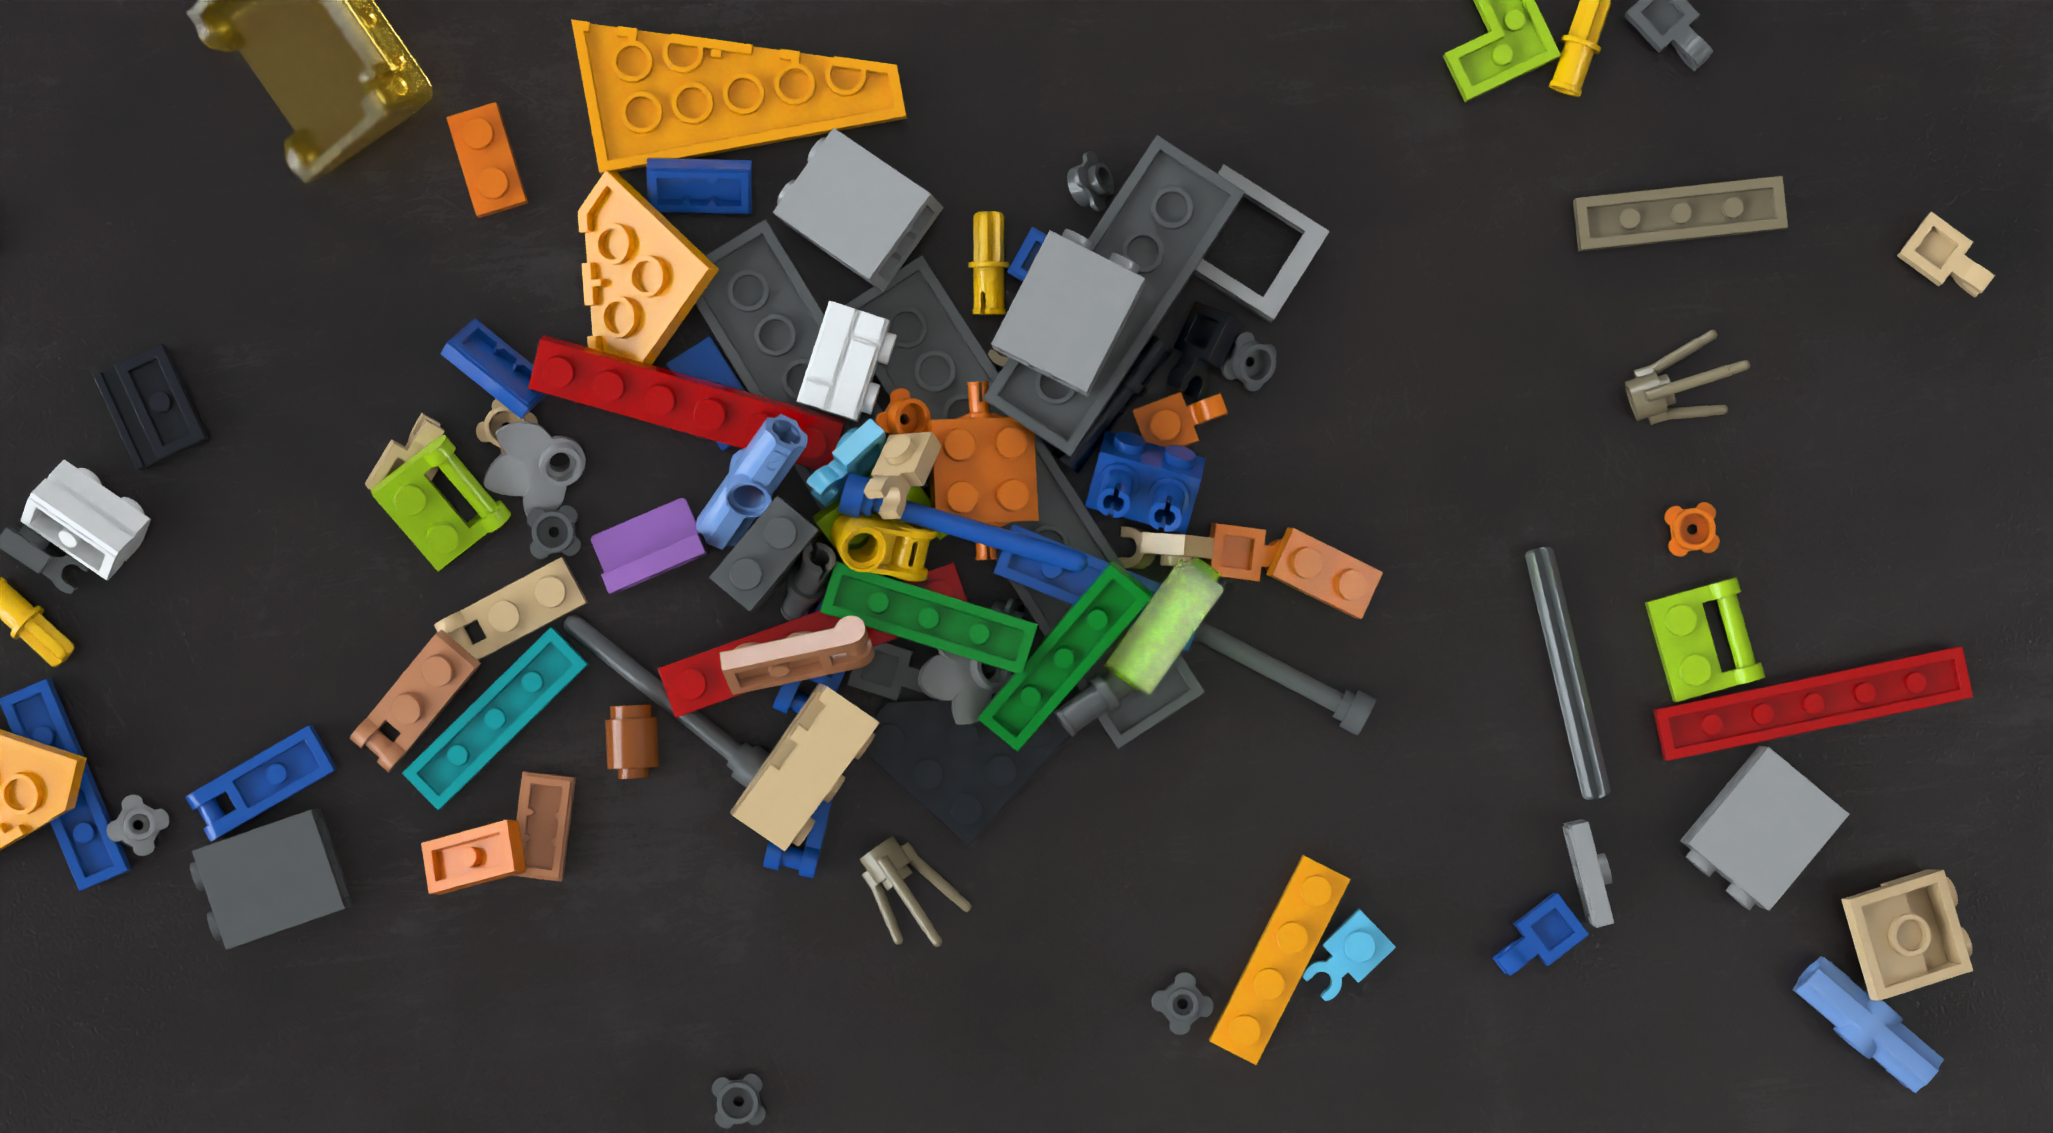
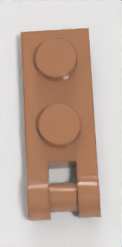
M846 616L841 618L835 628L814 633L809 631L795 632L786 639L762 644L757 642L741 644L734 650L720 652L722 672L732 694L736 695L862 668L872 662L875 651L868 637L864 621L856 616Z
M440 630L431 638L369 716L355 729L349 739L361 749L365 746L379 757L377 763L388 773L391 772L417 743L481 663L444 630ZM386 722H389L401 733L394 742L380 731Z

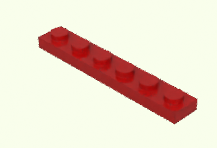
M546 335L540 338L528 389L742 449L748 446L767 417L775 418L782 414L796 420L800 429L808 435L806 448L795 463L817 470L834 460L832 452L836 449L842 437L846 419Z
M954 562L928 571L927 579L924 581H901L968 602ZM819 610L658 668L675 718L745 694H732L722 672L720 652L734 650L737 646L748 642L762 644L786 639L795 632L809 631L814 633L835 628L840 619L823 614ZM866 627L873 647L900 638Z
M1957 646L1653 709L1663 760L1670 761L1973 698L1963 646Z

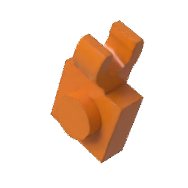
M1179 392L1132 410L1142 438L1148 443L1163 447L1170 445L1185 447L1198 442L1199 439L1194 426L1228 414L1221 393L1186 406L1182 393Z

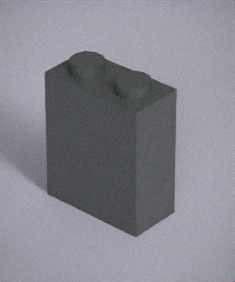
M777 496L709 578L749 612H760L786 581L790 571L799 565L804 549L810 544L814 547L824 533L789 502Z
M321 807L192 851L195 859L194 862L190 863L193 881L199 892L206 891L212 911L207 912L209 928L217 942L223 940L226 950L354 905Z

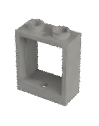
M1223 164L1218 172L1220 176L1245 191L1244 197L1303 235L1263 297L1202 259L1193 275L1267 322L1272 323L1330 231Z

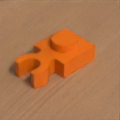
M1211 523L1209 537L1214 538L1213 559L1206 558L1204 574L1260 582L1261 567H1265L1268 571L1282 539H1276L1268 545H1264L1266 530Z

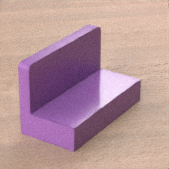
M679 498L591 537V543L604 571L601 577L609 594L619 593L710 554L701 533L696 530L695 518L687 500L684 498Z

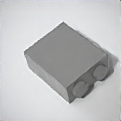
M833 128L827 137L821 138L812 147L808 155V164L798 178L791 180L784 186L777 200L778 206L773 213L789 228L884 292L944 207L931 193Z
M1065 229L1062 236L1049 230L991 345L994 350L1088 397L1146 285L1145 278L1137 274L1140 266L1135 262L1116 253H1112L1108 260L1091 251L1093 242L1069 229Z
M1759 745L1680 841L1691 850L1685 858L1710 877L1716 871L1731 884L1725 891L1742 906L1751 910L1756 904L1758 907L1770 911L1850 814L1770 747Z

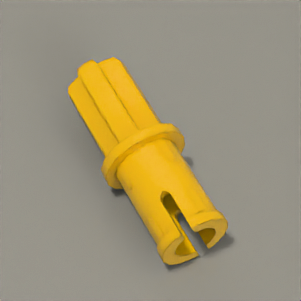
M1611 0L1579 1L1569 33L1561 37L1560 41L1564 44L1553 79L1550 81V88L1570 96L1580 97L1593 55L1599 54L1601 51V47L1597 44L1611 7Z
M981 211L975 213L973 217L974 262H968V268H973L974 309H972V314L1004 315L1006 314L1005 268L1010 267V262H1004V215L997 211Z
M0 577V619L12 629L10 636L14 639L20 637L50 666L57 667L64 663L75 649L74 644L42 615L44 609L41 606L33 607L7 583L4 577Z

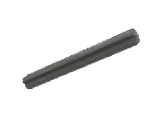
M1550 546L1532 549L1526 552L1525 558L1581 794L1586 800L1603 798L1610 795L1611 788L1555 552Z

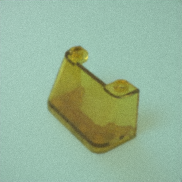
M199 0L186 12L196 26L199 38L209 48L219 49L223 52L240 51L295 130L284 142L285 159L290 169L299 175L304 183L319 180L413 115L432 99L433 91L430 82L373 0Z

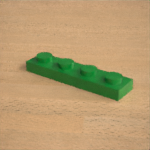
M1112 559L1028 656L1023 675L1014 673L981 710L977 719L1018 752L1149 602L1153 592Z
M835 562L820 610L823 614L839 619L846 616H856L862 619L868 628L1019 675H1023L1038 627L1036 623L875 573L858 572L839 562Z

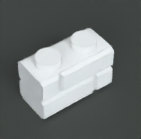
M829 301L797 402L858 423L862 412L871 415L881 386L872 382L878 362L888 365L897 335L888 332L891 325L890 321Z
M63 460L49 474L48 478H45L32 491L21 518V522L107 581L117 572L124 561H127L140 547L151 521V518L144 514L143 509L136 501L128 497H118L102 486L99 478L92 471L86 468H76L66 460Z

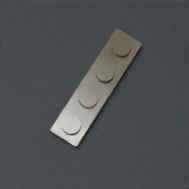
M1783 176L1580 197L1573 200L1578 252L1776 231L1788 228Z

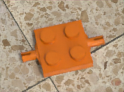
M989 381L967 382L968 414L956 419L927 421V432H933L942 445L930 471L931 507L999 528L1011 522L1039 521L1035 433L1010 417L990 413L989 403L983 400L989 389ZM976 543L975 560L998 559L996 548Z

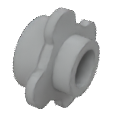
M128 795L121 802L122 811L117 819L107 825V836L113 842L121 841L126 846L133 847L136 855L146 856L154 851V840L159 831L168 827L169 815L163 809L154 810L143 804L142 798L138 795ZM134 821H141L143 828L141 830L134 829Z

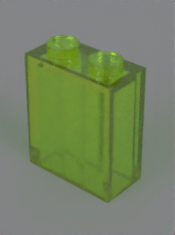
M1194 557L1190 563L1180 558L1103 667L1144 696L1150 695L1225 590V588L1216 583L1221 574L1197 557Z

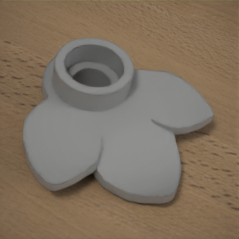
M514 422L499 428L496 431V437L505 452L500 454L489 466L483 481L485 488L501 495L523 496L522 503L526 516L535 508H541L545 512L557 510L563 503L566 487L578 480L585 469L586 458L580 444L567 436L551 437L542 426L531 422ZM557 453L567 455V460L564 464L560 466L550 464V459L553 455Z
M938 649L939 655L931 657L922 666L918 676L919 687L930 698L939 701H952V714L957 725L971 724L979 721L977 718L981 710L991 700L992 694L997 693L1007 682L1012 672L984 664L986 668V675L984 676L981 662Z

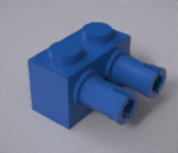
M1105 431L1085 507L1098 510L1106 516L1109 513L1113 514L1114 518L1124 517L1150 524L1157 530L1160 527L1164 528L1165 532L1175 531L1186 534L1202 480L1206 458L1196 456L1192 450L1183 446L1170 445L1163 447L1148 443L1144 438L1135 433L1121 431L1115 434Z

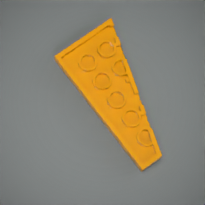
M571 19L597 163L601 175L605 171L620 172L647 167V158L690 159L830 133L833 128L842 131L907 119L898 68L895 64L837 56L812 55L794 50L762 48L751 44L673 33L671 35L641 31L637 28L612 27Z

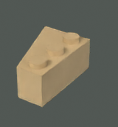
M818 683L730 811L731 815L783 851H786L791 843L797 847L800 846L816 822L811 818V815L823 800L829 803L838 792L846 778L842 773L853 758L858 760L866 751L875 736L873 731L880 722L828 686Z

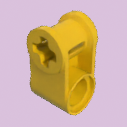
M842 514L835 520L831 528V540L843 562L852 570L920 582L927 579L928 569L924 566L930 539L936 538L938 531L898 519H883L879 514H872L871 517L860 514L859 518ZM860 533L870 534L868 542L859 549L848 548L850 540L855 535Z

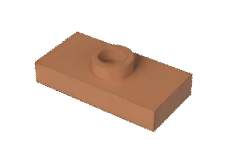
M529 771L522 772L516 820L519 821L526 872L513 876L560 882L564 880L576 777Z

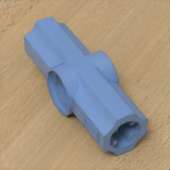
M782 414L775 418L767 417L748 446L737 451L732 456L729 473L697 518L696 530L704 536L707 544L721 550L727 546H736L754 519L761 516L772 503L774 491L807 445L808 435L800 429L796 420Z
M1820 956L1801 974L1792 990L1835 1026L1833 1030L1866 1058L1870 1059L1872 1057L1904 1087L1916 1093L1923 1086L1927 1085L1939 1071V1067L1944 1059L1901 1023L1903 1018L1883 1000H1870L1868 990L1863 991L1831 961Z

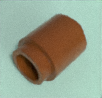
M652 704L610 706V719L605 720L607 769H618V779L650 778L649 767H660L657 717H652Z

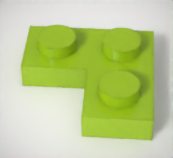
M1473 0L1488 33L1446 52L1443 58L1466 103L1558 59L1561 54L1535 0Z

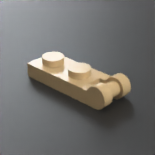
M561 557L476 603L434 624L437 632L444 630L473 657L480 661L584 606L588 601L565 558ZM478 621L487 638L473 644L465 627Z

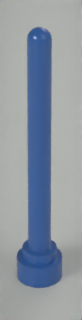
M849 473L841 496L838 513L859 518L860 514L871 517L873 512L879 514L883 498L868 499L863 492L871 478ZM906 500L902 517L898 519L1074 572H1081L1088 565V558L1081 551Z

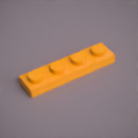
M1302 855L1209 1038L1210 1042L1257 1065L1351 879Z

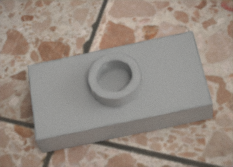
M1578 819L1566 822L1562 828L1586 922L1596 928L1614 924L1605 885L1612 883V875L1605 853L1597 854L1589 821Z

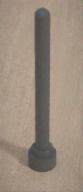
M570 615L565 619L564 629L570 636L675 718L661 680L580 616ZM698 710L675 718L727 759L729 762L726 766L733 771L731 777L745 788H747L769 756V753L758 744L752 747L745 741L741 745Z
M1203 620L1199 623L1193 638L1194 640L1333 711L1332 717L1341 721L1339 727L1357 736L1359 735L1376 703V698L1360 690L1353 693L1346 689L1343 694Z

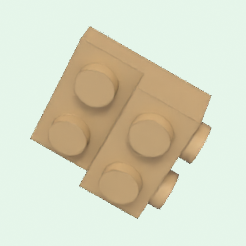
M1923 870L1880 884L1881 887L1841 899L1870 1000L1881 1001L1973 971L1970 956L1972 955L1971 940L1965 929L1960 926L1955 906L1958 904L1957 892L1952 881L1946 877L1944 870Z

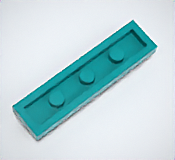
M550 627L402 774L437 810H441L550 704L589 663L554 627Z

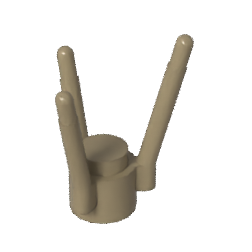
M1709 330L1653 364L1633 370L1635 378L1625 381V389L1635 419L1639 421L1648 418L1650 425L1671 419L1724 415L1728 412L1726 405L1667 408V406L1676 404L1675 393L1746 371L1750 368V362L1748 360L1739 361L1674 382H1670L1667 374L1657 376L1660 372L1716 339L1717 332Z
M892 836L859 859L867 870L862 876L871 888L894 943L897 945L903 942V936L882 884L887 891L893 887L895 888L933 946L939 947L942 945L941 937L903 881L913 873L908 864L912 865L963 911L968 912L972 908L968 900L917 855L909 842L900 846L895 837Z

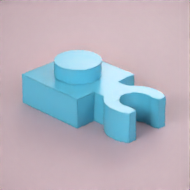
M871 418L860 428L855 427L847 431L839 440L836 449L832 452L834 460L816 470L806 481L813 489L811 495L827 508L842 494L850 472L866 477L874 469L887 440L885 431Z
M1358 908L1321 943L1331 955L1325 961L1317 960L1308 964L1302 977L1309 981L1318 972L1329 974L1330 985L1320 994L1325 1001H1329L1339 993L1343 976L1349 973L1359 983L1396 946Z

